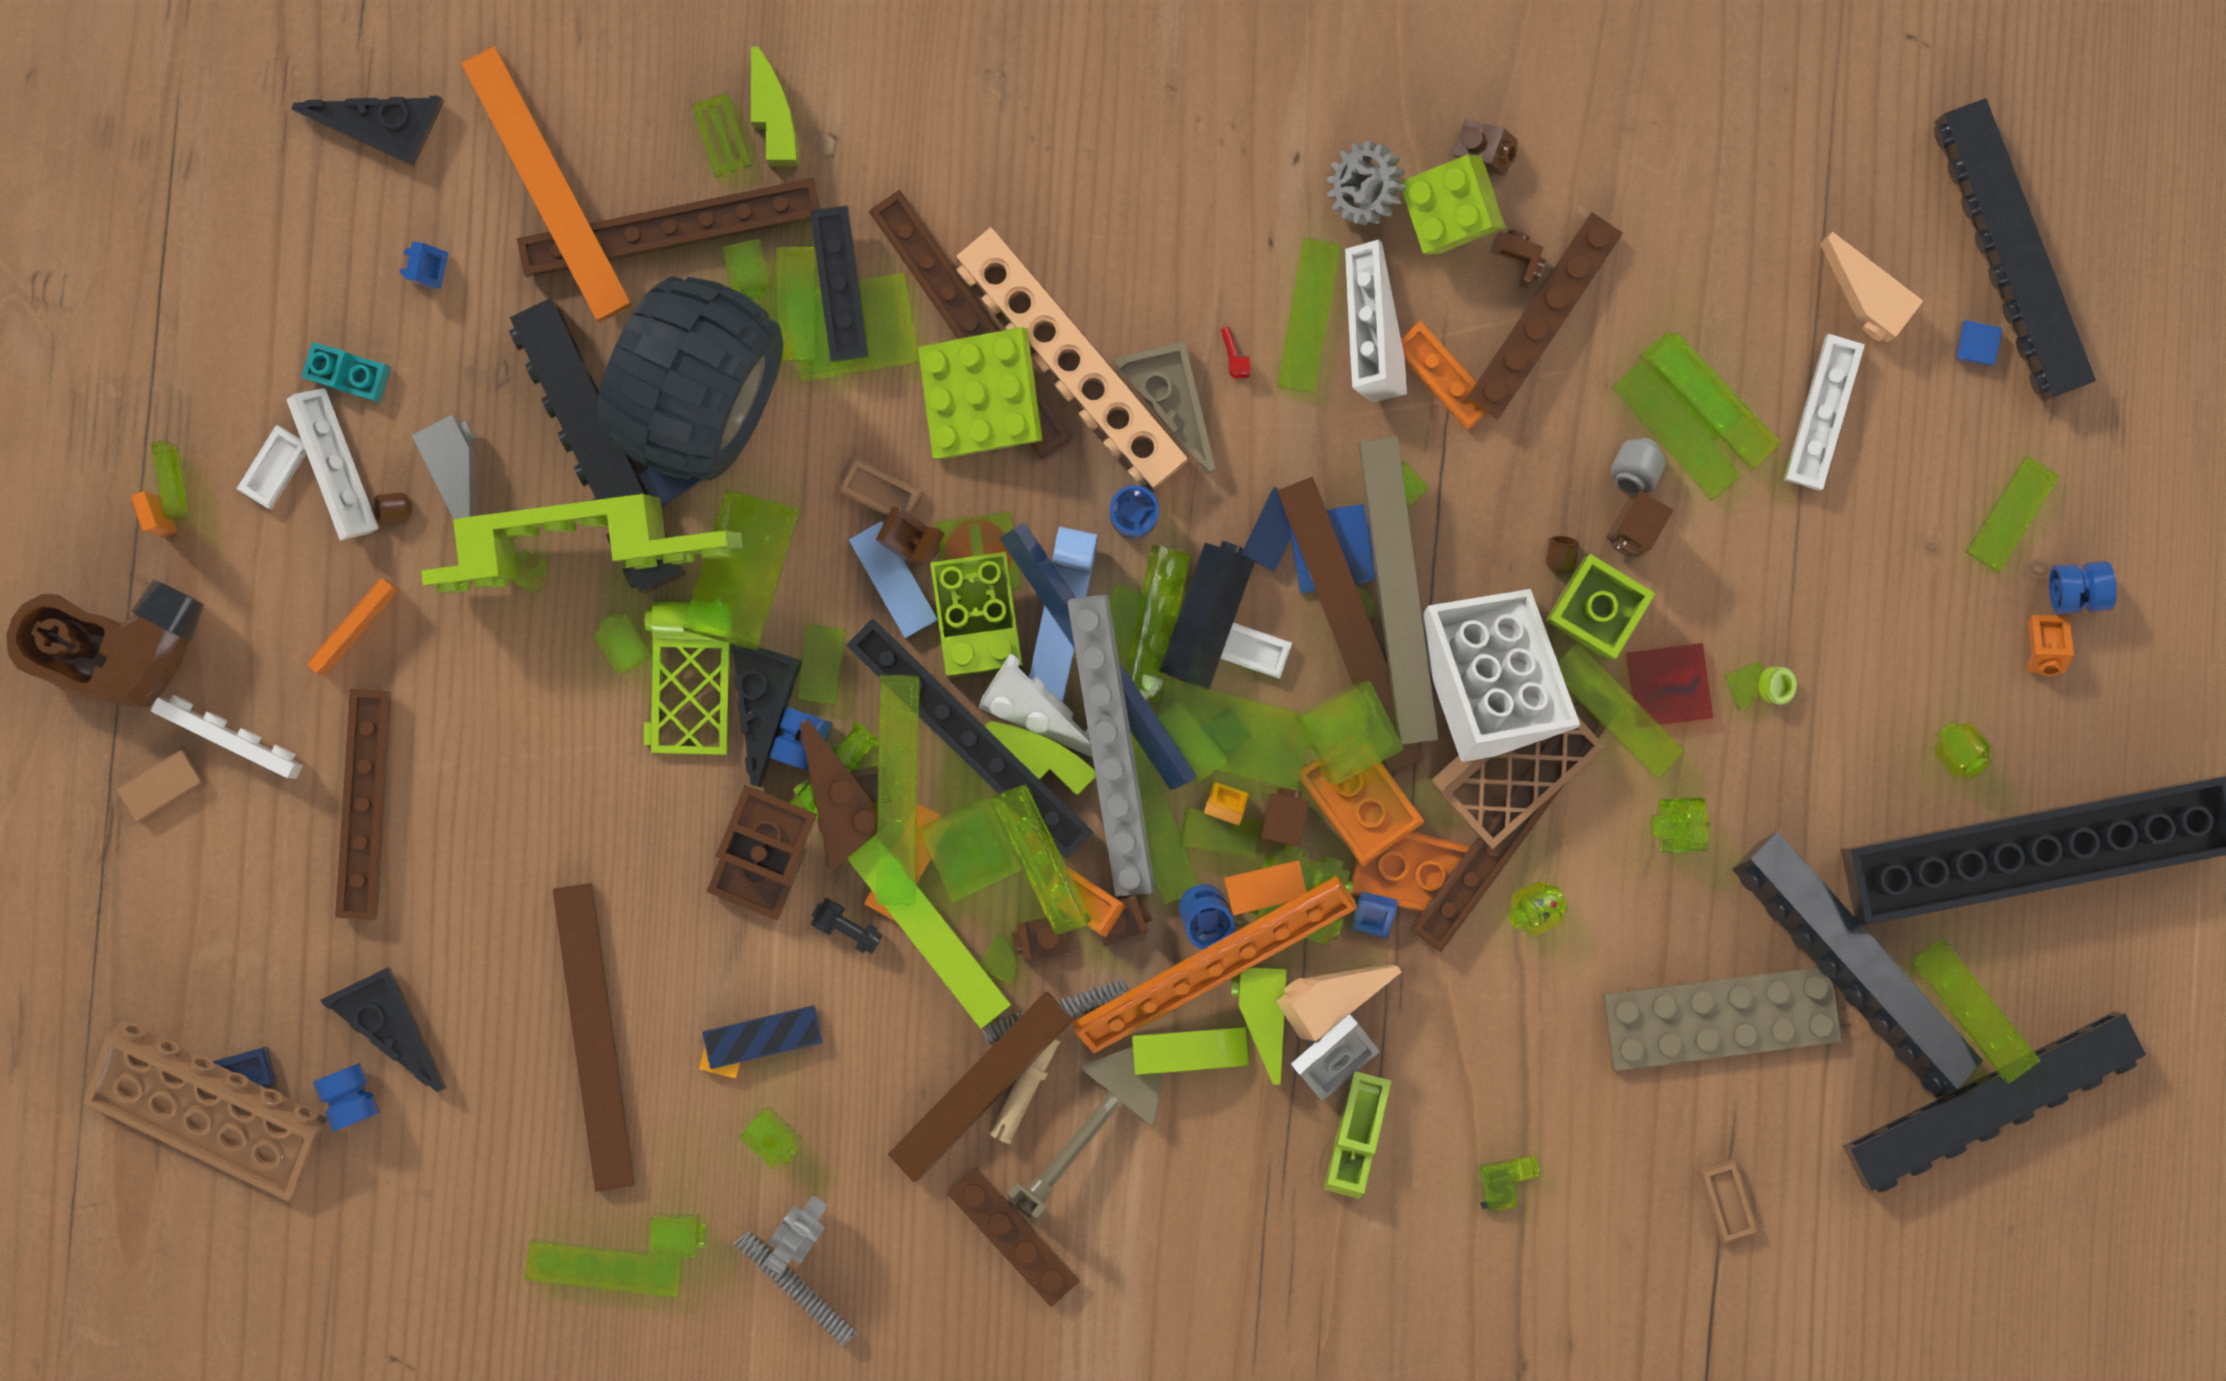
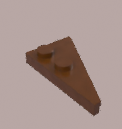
M804 719L799 723L801 729L800 739L802 749L806 754L809 769L808 779L813 803L817 808V823L819 832L822 833L826 857H824L825 863L829 869L834 870L886 827L889 822L808 719Z

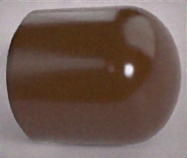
M396 492L378 494L375 497V514L377 521L381 525L401 523L410 518L412 503L406 494Z
M1553 536L1550 538L1546 556V564L1549 569L1556 573L1572 571L1577 562L1579 542L1567 536Z

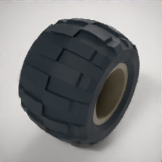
M671 276L651 288L639 302L626 323L609 359L597 404L601 431L611 437L612 442L633 460L663 475L686 480L699 478L704 481L720 476L734 463L747 444L772 392L783 355L784 344L780 325L778 322L769 319L767 311L748 296L721 283L694 277H687L684 280L677 276Z

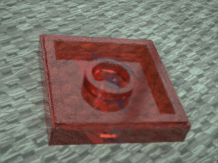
M1703 643L1626 653L1636 728L1713 718Z

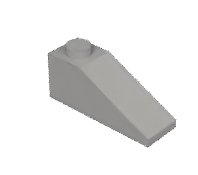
M450 415L411 436L453 519L477 516V452L472 445V442L477 439L466 420L461 422L454 415Z

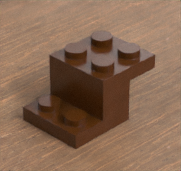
M744 785L716 854V857L720 860L707 892L774 920H779L807 849L804 846L817 814Z

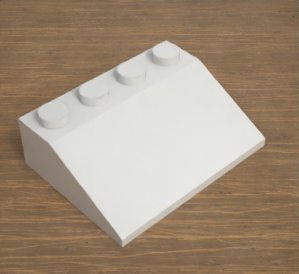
M1531 589L1429 605L1422 614L1429 671L1461 762L1498 756L1580 726Z

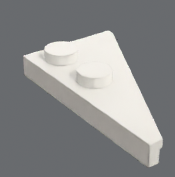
M1009 654L982 696L979 709L1093 757L1088 729L1083 731L1072 720L1073 712L1055 694L1047 691L1045 685L1037 677L1033 679L1028 678L1018 668L1020 660L1016 656Z

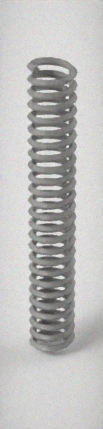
M1119 978V985L1114 980L1113 986L1108 982L1107 988L1104 984H1102L1101 989L1096 986V993L1093 988H1090V994L1085 990L1084 996L1081 992L1078 993L1079 999L1076 994H1073V1001L1070 996H1067V1002L1062 998L1061 1003L1062 1007L1073 1017L1074 1014L1079 1015V1010L1082 1014L1085 1013V1009L1090 1012L1091 1007L1095 1010L1097 1006L1101 1007L1102 1003L1106 1004L1108 1001L1110 1002L1128 992L1124 981ZM1017 1013L1015 1014L1016 1021L1020 1018ZM1010 1015L1009 1017L1010 1023L1006 1017H1004V1024L999 1019V1028L995 1021L992 1022L993 1029L990 1024L986 1025L987 1031L983 1030V1034L990 1045L993 1044V1040L997 1042L1015 1023L1013 1016Z
M752 1231L746 1232L734 1242V1246L739 1244L738 1250L743 1249L742 1254L749 1252L747 1258L752 1257L751 1262L757 1261L756 1267L762 1264L760 1271L765 1270V1275L771 1273L769 1279L775 1277L773 1283L779 1282L778 1287L784 1285L782 1292L788 1290L787 1296L793 1294L791 1300L797 1298L796 1304L801 1303L800 1308H804L807 1305L804 1313L810 1311L809 1317L816 1314L813 1321H817L820 1318L818 1325L823 1324L822 1329H826L830 1325L827 1333L833 1331L831 1338L838 1335L835 1339L836 1342L843 1338L840 1346L845 1345L857 1334V1331L853 1332L854 1327H849V1323L844 1324L845 1318L840 1319V1314L835 1315L836 1310L831 1311V1306H827V1302L822 1303L823 1299L818 1298V1293L813 1294L814 1289L809 1290V1285H805V1281L800 1282V1277H796V1272L791 1273V1268L787 1269L786 1266L781 1275L766 1266L765 1264L773 1252L768 1253L769 1247L764 1249L765 1243L760 1244L761 1239L755 1241L756 1235L751 1236Z

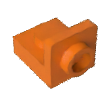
M2031 615L2028 620L2031 657L2027 663V672L2040 673L2043 676H2055L2065 673L2074 657L2070 616Z

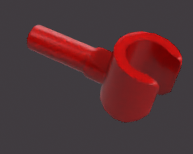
M1222 328L1221 333L1227 349L1230 376L1235 379L1249 378L1250 357H1237V349L1230 328Z

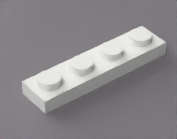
M1831 334L1825 336L1784 476L1785 481L1819 491L1823 490L1865 344Z
M326 389L293 394L286 400L340 541L379 529Z
M172 695L170 700L157 697L151 712L286 778L297 779L303 765L293 760L296 755L295 753L278 745H274L271 750L259 744L260 736L246 729L240 728L238 733L225 727L227 720L208 711L202 716L191 710L194 704L181 697Z

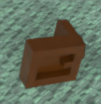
M1132 895L1119 900L1127 906L1107 937L1102 936L1105 946L1148 931L1146 923L1153 920L1145 899L1137 902L1136 896Z
M1063 915L1018 923V932L1012 933L1015 954H1023L1024 962L1070 953Z

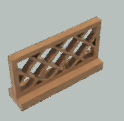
M1578 717L1580 722L1578 730L1561 733L1563 734L1562 756L1540 755V741L1535 742V755L1513 754L1512 750L1498 756L1461 762L1460 757L1457 756L1430 781V784L1439 794H1442L1491 849H1494L1606 746ZM1568 735H1583L1594 748L1584 757L1567 756ZM1490 758H1508L1507 780L1484 779L1485 763ZM1512 759L1535 760L1534 782L1511 781ZM1539 760L1562 761L1561 778L1555 783L1539 782ZM1567 761L1577 762L1566 772ZM1480 768V779L1469 778ZM1463 783L1479 784L1478 806L1462 805L1452 793ZM1484 784L1506 785V807L1483 806ZM1511 786H1533V803L1527 808H1511ZM1538 787H1550L1538 797ZM1468 810L1478 811V821ZM1483 811L1505 812V828L1494 838L1482 827ZM1510 812L1521 813L1510 823Z

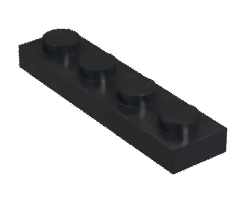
M846 205L810 211L830 361L835 363L870 358L849 207Z

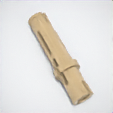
M1056 1038L1016 1079L992 1130L989 1132L992 1137L997 1138L998 1136L1000 1141L1007 1144L1012 1143V1138L1040 1081L1045 1080L1048 1075L1046 1069L1061 1040Z

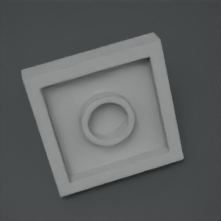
M1348 1014L1317 1041L1306 1040L1311 1047L1293 1061L1291 1065L1323 1101L1347 1081L1354 1071L1357 1072L1375 1057L1380 1050L1354 1018Z

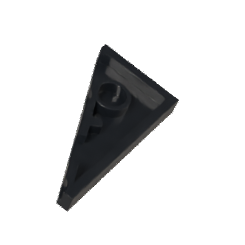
M437 95L429 96V98L405 99L404 97H390L389 99L381 100L378 98H348L346 101H322L319 99L294 102L291 109L295 113L414 166L443 106L444 100Z
M731 638L730 649L734 653L736 676H734L735 687L739 692L738 709L741 732L745 736L747 757H745L746 770L750 775V784L762 787L771 759L769 756L775 738L779 735L780 724L786 707H788L803 661Z
M391 967L383 969L321 999L322 1004L326 1008L332 1009L350 1023L349 1026L358 1033L364 1034L373 1045L394 1061H398L415 1074L414 1077L424 1085L430 1086L436 1092L447 1088Z

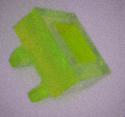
M524 549L517 557V578H510L508 580L540 596L546 582L538 576L546 572L548 561L541 558L536 568L529 569L526 561L530 556V552Z

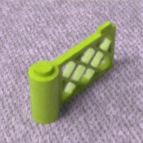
M654 601L652 608H646L645 630L652 631L653 657L651 722H644L643 745H651V753L727 755L730 639L732 632L731 603ZM662 647H677L687 658L673 673L662 663ZM685 648L699 649L691 655ZM705 648H721V665L713 673L709 674L695 658ZM690 663L706 678L692 693L676 678ZM661 670L668 677L662 684ZM721 671V680L719 684L714 679V677ZM671 681L686 695V698L673 711L661 701V690ZM709 682L720 692V703L710 713L694 697ZM689 701L705 715L691 731L675 716ZM662 709L667 716L660 722ZM719 709L720 723L713 717ZM671 719L686 735L676 745H660V728ZM708 720L719 730V746H704L694 735ZM690 738L696 746L682 744Z

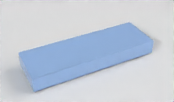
M881 521L849 539L901 633L907 639L937 622L938 619L905 561L876 541L883 526Z

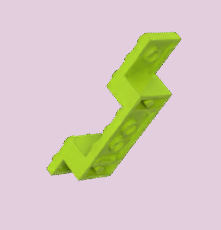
M637 494L453 519L459 565L421 570L423 586L436 587V593L471 591L470 584H474V588L485 587V589L508 586L507 579L519 578L514 542L515 536L516 538L539 536V529H544V532L554 533L577 531L576 524H581L582 527H591V529L608 527L612 560L625 562V568L646 569L657 567V560L663 559V563L695 562L694 555L701 554V558H709L710 560L733 557L732 550L743 549L741 533L726 530L665 538L661 499L651 495Z

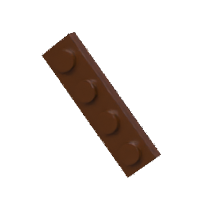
M977 1167L948 1193V1196L1050 1307L1055 1305L1079 1282V1278Z

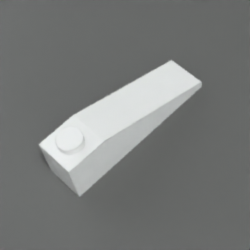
M1376 240L1345 249L1352 388L1373 403L1406 395L1405 357L1382 242Z

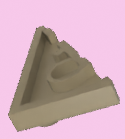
M1185 341L1114 358L1115 366L1205 473L1215 472L1216 468Z

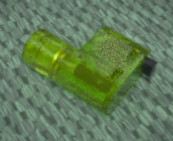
M1536 1155L1480 1165L1479 1173L1485 1202H1480L1481 1209L1501 1211L1517 1208L1518 1198L1515 1182L1540 1178Z

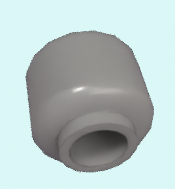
M1648 438L1631 439L1621 445L1612 463L1610 473L1616 487L1623 493L1633 496L1642 491L1646 494L1656 488L1667 461L1659 445Z

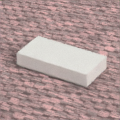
M276 425L238 485L237 490L272 510L307 454L302 440Z
M1233 623L1220 659L1280 679L1292 643Z

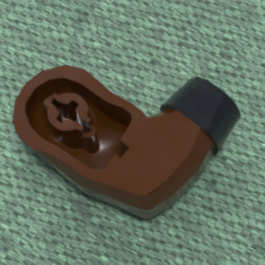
M153 579L131 610L134 615L127 621L119 623L101 615L87 613L60 595L41 594L23 603L12 616L6 634L8 656L17 669L34 677L44 679L76 696L132 707L147 708L165 691L178 670L188 642L192 640L205 604Z

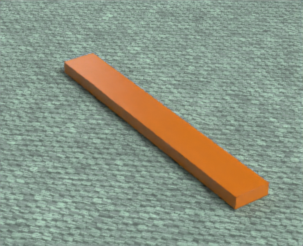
M493 46L462 62L461 64L597 322L601 323L632 307L629 298L496 47Z
M1335 876L1072 1022L1074 1031L1094 1054L1357 909L1356 902L1338 876Z

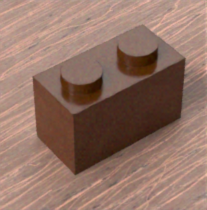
M1639 491L1628 498L1606 538L1613 541L1611 547L1627 557H1632L1633 554L1640 556L1652 549L1674 510L1644 492Z
M1280 787L1277 789L1276 794L1268 793L1258 838L1297 847L1300 846L1309 801L1301 799L1302 792Z

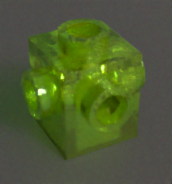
M1704 797L1658 799L1657 815H1651L1650 829L1652 838H1658L1661 853L1707 851L1710 820Z

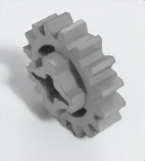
M1365 141L1364 145L1355 142L1352 143V152L1345 150L1340 152L1343 160L1341 163L1332 162L1331 166L1336 170L1335 176L1327 177V181L1334 184V189L1330 190L1327 196L1337 199L1332 208L1335 211L1342 212V219L1360 225H1367L1368 222L1378 224L1380 223V214L1389 217L1392 215L1391 208L1389 207L1391 203H1401L1396 193L1397 190L1401 191L1406 188V185L1398 182V178L1405 174V169L1395 167L1400 161V157L1390 154L1391 148L1371 141ZM1372 159L1376 160L1381 168H1378V164L1372 162ZM1354 202L1357 203V204H1360V208L1357 207V206L1354 204Z
M813 1195L802 1211L793 1206L768 1242L776 1249L765 1265L781 1275L791 1259L800 1265L825 1229L817 1221L828 1205Z

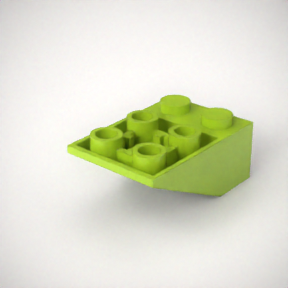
M1006 552L930 562L945 673L948 680L998 673L1009 654L1016 656L1020 660L1018 668L1023 669Z

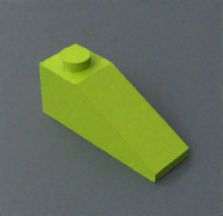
M1252 966L1231 978V996L1238 997L1237 1004L1272 1084L1281 1085L1284 1013L1276 1001L1286 994L1284 989L1286 988L1287 969Z

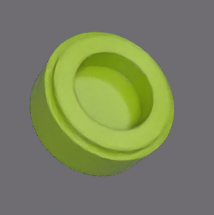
M1771 666L1765 669L1759 679L1760 696L1769 704L1784 705L1790 702L1797 688L1794 673L1789 668Z

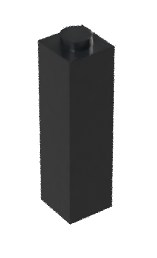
M1222 541L1220 547L1208 543L1204 544L1159 672L1182 682L1210 689L1255 563L1254 560L1242 555V547L1226 541Z

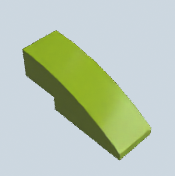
M751 47V124L755 130H766V161L769 167H800L794 119L785 93L760 48Z
M989 721L985 725L1039 780L1051 770L1078 796L1096 778L1095 770L1080 757L1038 733L994 721Z
M1246 1027L1132 1035L1135 1075L1249 1065Z
M1354 1071L1337 1130L1323 1190L1357 1199L1364 1195L1372 1158L1378 1143L1391 1080Z

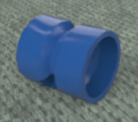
M1129 485L1120 489L1113 496L1110 504V521L1113 528L1121 536L1129 539H1140L1147 536L1155 528L1159 517V504L1155 495L1149 489L1139 485Z
M2108 561L2085 563L2082 569L2076 564L2052 566L2049 573V597L2056 614L2079 613L2083 607L2089 612L2112 610L2114 608L2117 594L2116 578L2112 565Z
M786 707L780 724V728L784 733L783 736L775 738L769 758L809 771L800 741L794 740L798 729H800L799 723L804 719H808L826 742L833 723Z
M1199 884L1191 887L1183 894L1179 901L1178 911L1187 937L1195 947L1203 950L1234 933L1235 922L1225 895L1218 888L1209 884Z
M360 1063L313 1082L320 1102L328 1103L329 1105L325 1114L332 1132L380 1113L373 1094L364 1090L368 1081Z

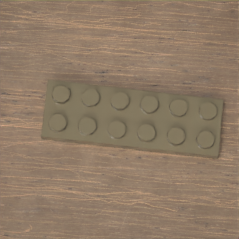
M1818 967L1602 994L1612 1070L1614 1071L1842 1042L1834 983L1830 978L1823 975Z

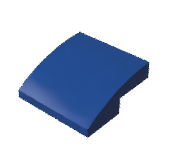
M1364 504L1326 510L1355 584L1375 581ZM1289 525L1299 592L1301 594L1316 591Z

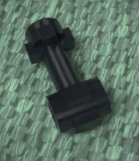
M825 898L823 903L817 905L812 914V917H814L811 922L812 926L828 935H831L832 931L836 929L858 942L855 949L862 953L866 951L873 954L883 934L877 931V927L869 924L865 929L842 916L845 908L829 898Z

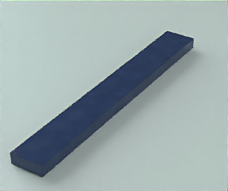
M1023 522L999 539L1075 649L1067 602L1071 598L1076 597L1026 523ZM1119 662L1131 733L1170 790L1188 784L1196 777L1195 772Z

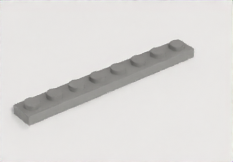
M1098 595L1071 598L1067 603L1115 896L1152 894L1156 888L1109 596Z

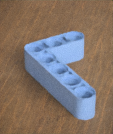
M1059 526L1052 557L1053 565L1076 598L1086 597L1098 536L1097 534ZM1044 605L1029 678L1037 677L1045 685L1047 691L1055 694L1063 702L1075 649Z

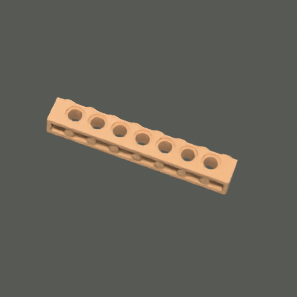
M991 227L956 256L957 262L960 265L956 269L958 274L969 287L976 283L985 294L980 299L994 316L1000 312L1009 322L1005 329L1018 327L1028 329L1030 348L1034 352L1031 354L1034 364L1042 373L1049 370L1058 380L1054 384L1057 391L1067 402L1074 399L1083 409L1078 414L1092 431L1097 427L1107 438L1103 442L1104 446L1117 460L1123 456L1132 468L1127 472L1137 485L1142 487L1147 485L1154 491L1187 463L1188 458ZM994 267L1002 268L1007 274L1005 280L998 285L990 284L985 279L987 271ZM1017 296L1027 297L1031 302L1029 310L1021 314L1013 312L1009 307L1013 298ZM1046 324L1053 327L1056 332L1054 338L1049 342L1038 341L1034 337V331L1038 326ZM1066 353L1075 354L1080 359L1079 366L1073 371H1064L1058 365L1062 355ZM1089 382H1098L1104 387L1105 392L1100 399L1089 400L1082 392L1084 386ZM1116 410L1125 412L1129 417L1127 426L1122 429L1112 428L1107 422V417L1111 412ZM1139 439L1148 440L1153 445V453L1147 458L1135 456L1131 449L1135 441Z

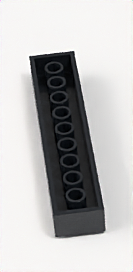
M2226 776L2209 777L1841 849L1854 917L1860 924L1869 925L2226 855Z

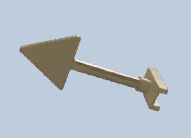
M1133 1046L1082 1066L1083 1072L1108 1092V1095L1040 1177L1036 1176L1027 1188L1016 1182L1007 1193L1009 1203L1014 1207L1018 1204L1026 1212L1031 1213L1032 1222L1037 1226L1048 1215L1047 1206L1044 1202L1054 1191L1052 1189L1054 1184L1120 1105H1125L1149 1126L1154 1125L1162 1073L1135 1075Z

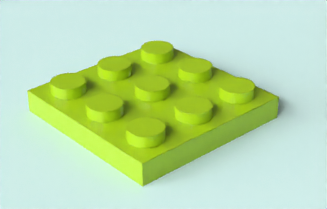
M1018 327L918 347L933 459L940 460L1042 441L1027 328Z

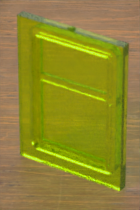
M904 272L859 280L870 358L832 363L830 361L820 287L785 293L789 315L788 321L791 326L795 350L794 358L797 362L800 383L920 362L913 326L914 316L911 314Z

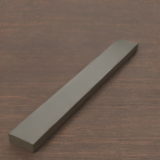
M1398 436L1359 441V456L1398 743L1404 745L1438 740Z

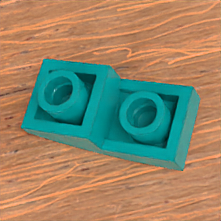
M312 342L301 378L380 403L391 367L380 362L352 355L343 350Z

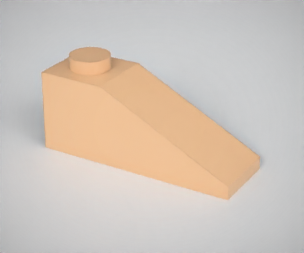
M1834 232L1830 233L1824 238L1820 246L1857 320L1864 324L1863 330L1870 337L1877 341H1882L1883 339L1889 342L1899 334L1923 300Z
M1377 964L1310 978H1299L1284 989L1286 994L1279 998L1276 1003L1299 1038L1317 1041L1348 1014L1352 1013L1399 975L1401 970L1398 966Z

